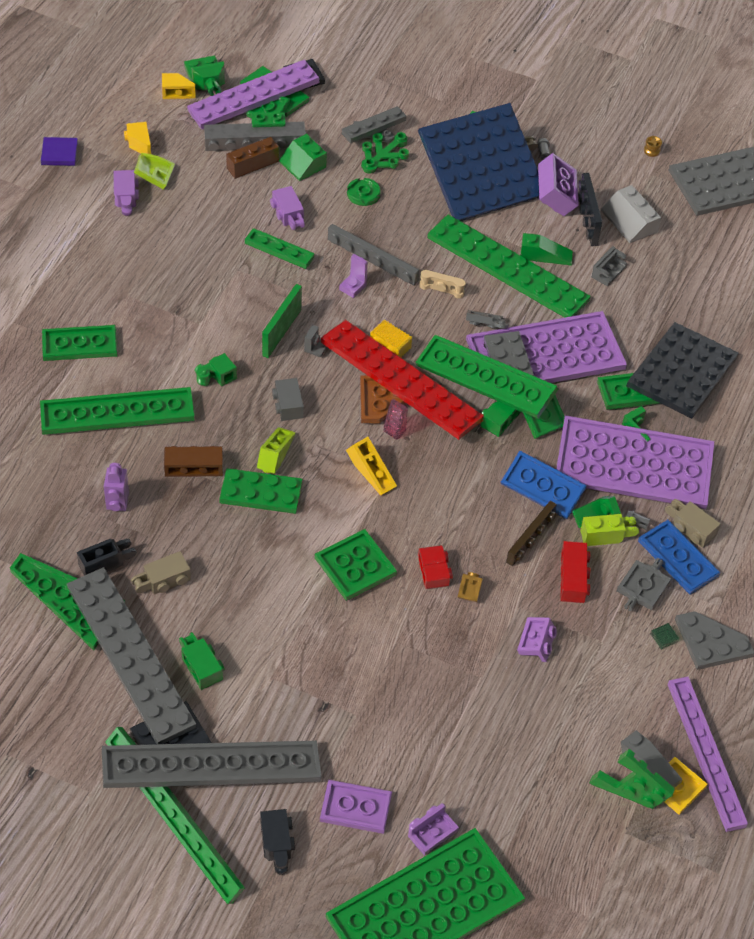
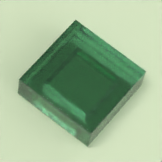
M669 623L651 630L650 634L660 649H664L679 641V637Z

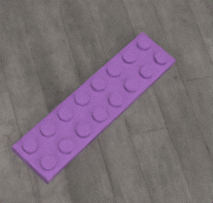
M302 60L188 105L187 109L202 130L204 125L220 123L270 103V101H275L280 97H285L320 83L319 77L308 63Z

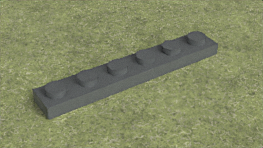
M334 224L328 227V240L362 257L412 285L418 282L419 269Z

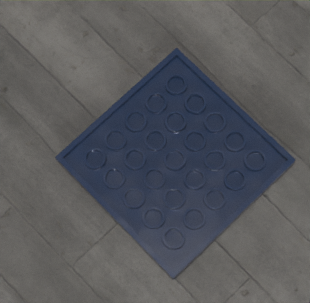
M511 103L419 128L418 133L450 213L455 219L463 221L539 198V172Z

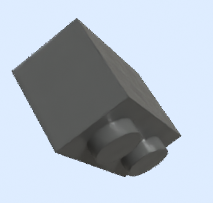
M297 378L276 380L275 388L272 389L273 400H277V403H275L276 414H280L281 421L303 418L304 406Z

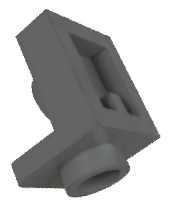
M312 325L305 336L304 352L321 357L327 347L321 343L319 327Z

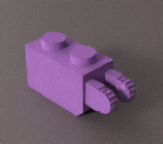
M134 170L114 171L115 205L122 207V214L125 216L132 214V207H136V200H139V190L135 189L139 187L138 177H135V173H133Z

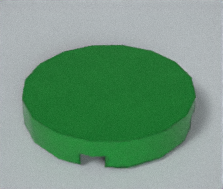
M358 178L348 184L347 197L356 205L369 206L379 200L380 186L369 178H364V180Z

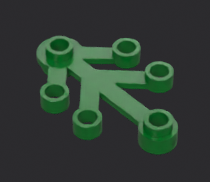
M404 132L397 133L394 141L383 149V135L375 133L373 135V142L375 143L376 156L373 158L371 155L372 143L364 142L362 150L365 153V159L361 163L363 171L372 174L377 168L390 167L394 169L398 167V159H408L409 151L405 148L400 149L399 152L390 153L396 147H405L407 145L408 137Z

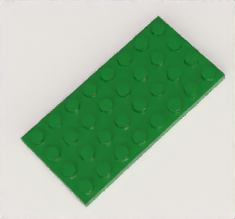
M474 828L328 911L325 917L339 939H463L525 901V897L477 829Z

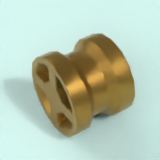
M657 136L647 137L644 153L650 157L658 156L662 140Z

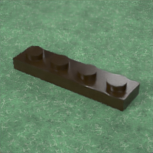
M550 500L510 548L506 559L507 564L513 566L517 561L520 562L525 555L526 549L532 548L538 535L541 536L546 529V525L554 521L557 515L555 512L556 503Z

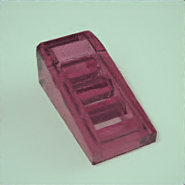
M392 399L390 402L383 431L397 440L406 432L408 408L395 399Z

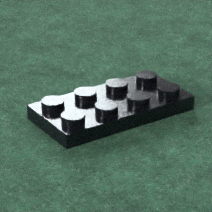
M583 173L582 179L579 180L580 215H583L586 239L590 241L591 246H598L602 218L590 173Z

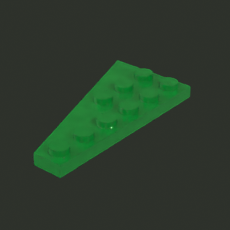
M20 553L10 566V572L94 651L99 642L67 588V583L77 578Z

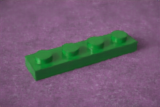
M255 228L245 238L246 245L304 269H307L314 259L313 252Z

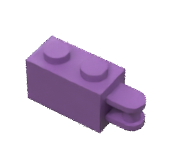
M292 186L273 190L270 203L272 208L276 210L278 220H281L284 226L290 225L292 230H295L296 227L303 228L305 226L304 209Z
M111 463L109 468H107L104 482L106 509L126 511L129 496L127 469H122L118 463Z

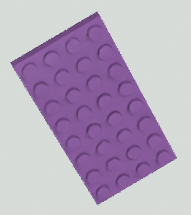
M603 311L466 335L469 349L489 357L483 341L485 335L519 331L534 376L549 383L624 370L627 366Z
M565 416L556 470L585 484L587 489L667 503L677 499L684 505L691 501L697 507L706 509L714 441ZM641 433L646 434L650 441L647 442Z

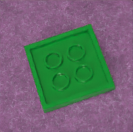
M366 529L315 553V560L346 601L397 575V570Z

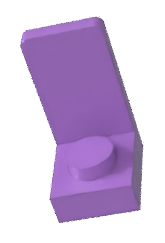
M355 254L351 256L350 276L339 286L340 291L352 298L366 287L368 262Z

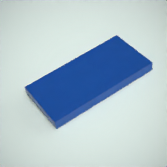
M522 451L518 452L501 480V484L543 507L550 500L556 503L555 512L565 519L569 518L587 488L585 484Z
M668 519L638 539V542L655 559L660 558L659 561H663L662 567L689 595L720 575V572Z

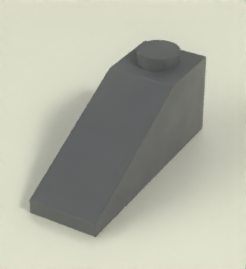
M637 730L621 741L622 753L628 749L632 750L635 753L634 758L639 762L640 760L648 764L647 769L651 773L657 772L674 788L682 782V778L652 742Z

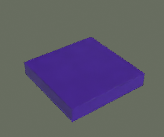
M44 137L41 165L75 166L78 138Z

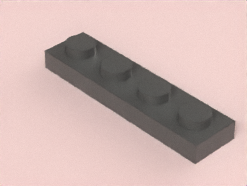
M396 106L342 128V135L351 144L406 121L407 116Z

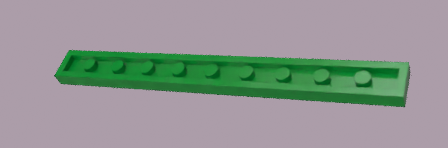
M116 727L105 741L108 746L136 745L123 727ZM139 787L226 904H233L245 887L169 787Z

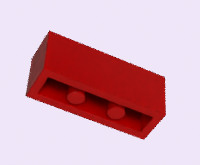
M563 541L561 550L560 601L584 603L586 596L590 595V584H587V579H590V567H587V563L590 562L591 553L587 551V543Z

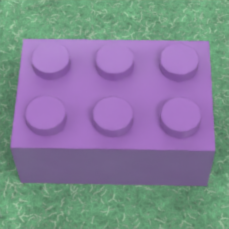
M552 153L538 164L539 200L551 207L555 212L565 216L578 206L577 171Z

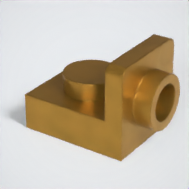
M468 572L467 575L463 574L457 598L477 603L483 578H479V574Z

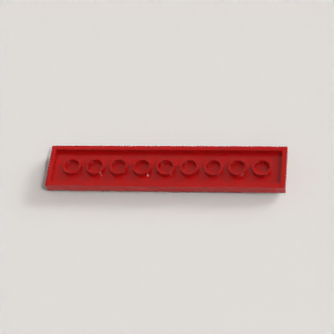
M344 320L321 337L322 344L458 440L483 421L484 415L349 321Z

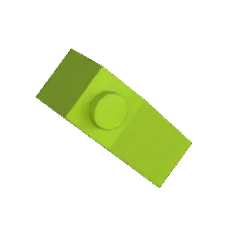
M278 427L261 446L257 468L265 473L275 474L280 468L296 432Z

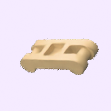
M429 270L421 272V289L427 290L430 288L453 294L456 298L464 296L465 281L463 279Z

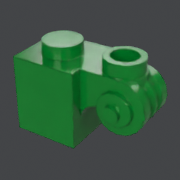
M225 353L215 356L209 360V363L205 365L199 364L195 368L196 380L201 386L209 385L210 378H214L221 387L237 379V367Z

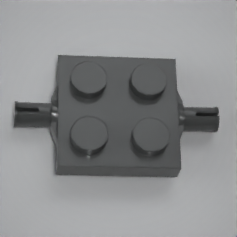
M656 558L652 566L636 560L617 587V592L629 598L624 606L626 610L632 611L636 603L652 610L669 585L671 578L659 571V568L663 565V561H659L660 558Z

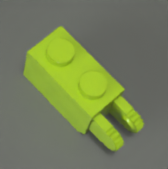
M622 514L583 517L580 532L583 543H587V546L618 544L623 541L624 537L636 536L639 533V529L633 526L636 524L635 517H622Z

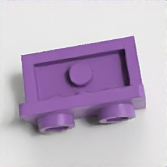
M443 803L439 806L431 807L425 816L421 819H414L409 825L408 837L424 856L458 832L459 827L445 812L446 806Z

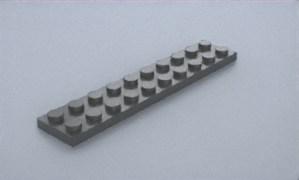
M104 567L67 583L69 592L156 744H164L195 729L196 723Z
M317 740L102 746L101 749L103 788L320 782L322 777Z

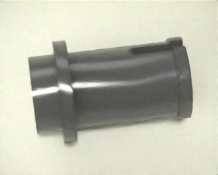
M546 138L539 139L537 144L540 158L544 160L551 155L549 151L550 143Z
M628 510L626 517H635V525L646 530L650 518L635 513V510Z

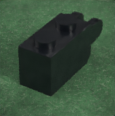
M126 538L115 542L114 539H107L78 551V565L83 575L85 576L103 567L108 572L123 566L124 561L136 556L137 553L135 548H129L132 544L130 539Z
M287 809L260 811L264 858L268 861H274L275 873L285 875L288 871V859H291V850H295L294 837L289 835V830H293L292 817H287Z

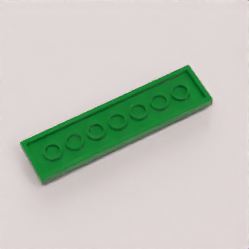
M437 335L433 336L415 362L417 367L539 419L558 391L557 386Z
M191 387L40 400L42 435L195 421Z

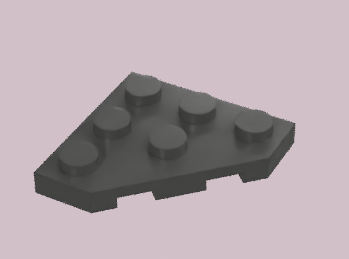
M695 611L676 615V624L697 670L754 657V650L746 635Z

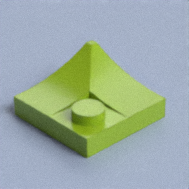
M141 153L133 173L164 190L175 163L156 155Z

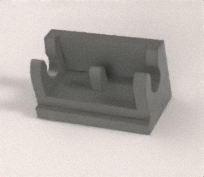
M612 246L594 264L591 277L608 286L627 265L619 257L625 259L627 256Z

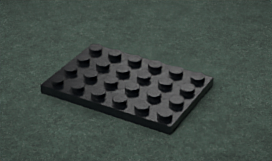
M674 322L634 372L626 386L692 419L737 359L739 353Z

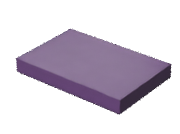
M328 780L320 822L384 834L392 792Z

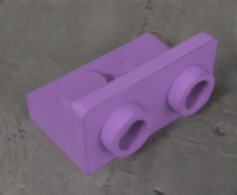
M527 617L517 649L520 655H538L542 662H547L548 655L552 651L553 639L557 635V629L551 619Z

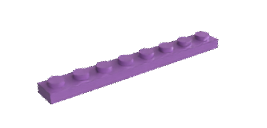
M689 677L669 680V690L708 784L725 831L729 832L746 828L748 825Z

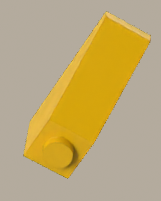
M369 437L346 449L355 467L380 495L397 486Z

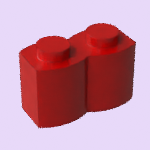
M442 545L419 548L418 560L425 589L449 586L450 580L453 579L452 569L447 566L449 562L448 552L444 551Z

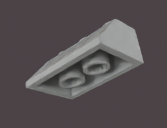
M632 185L618 190L601 208L604 215L629 243L658 232L661 217Z

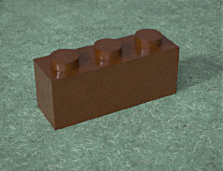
M271 137L226 154L227 170L234 179L279 162V146Z
M165 447V477L223 476V447Z

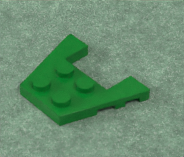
M630 749L620 755L618 763L633 771L632 773L618 781L599 770L590 779L589 784L651 809L673 796L675 790L657 772L651 773L647 769L648 764L643 760L639 762L634 758L635 753Z

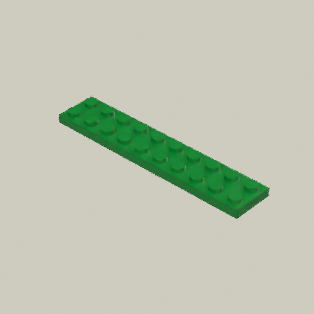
M449 214L428 233L427 238L564 318L576 316L590 301L591 296Z

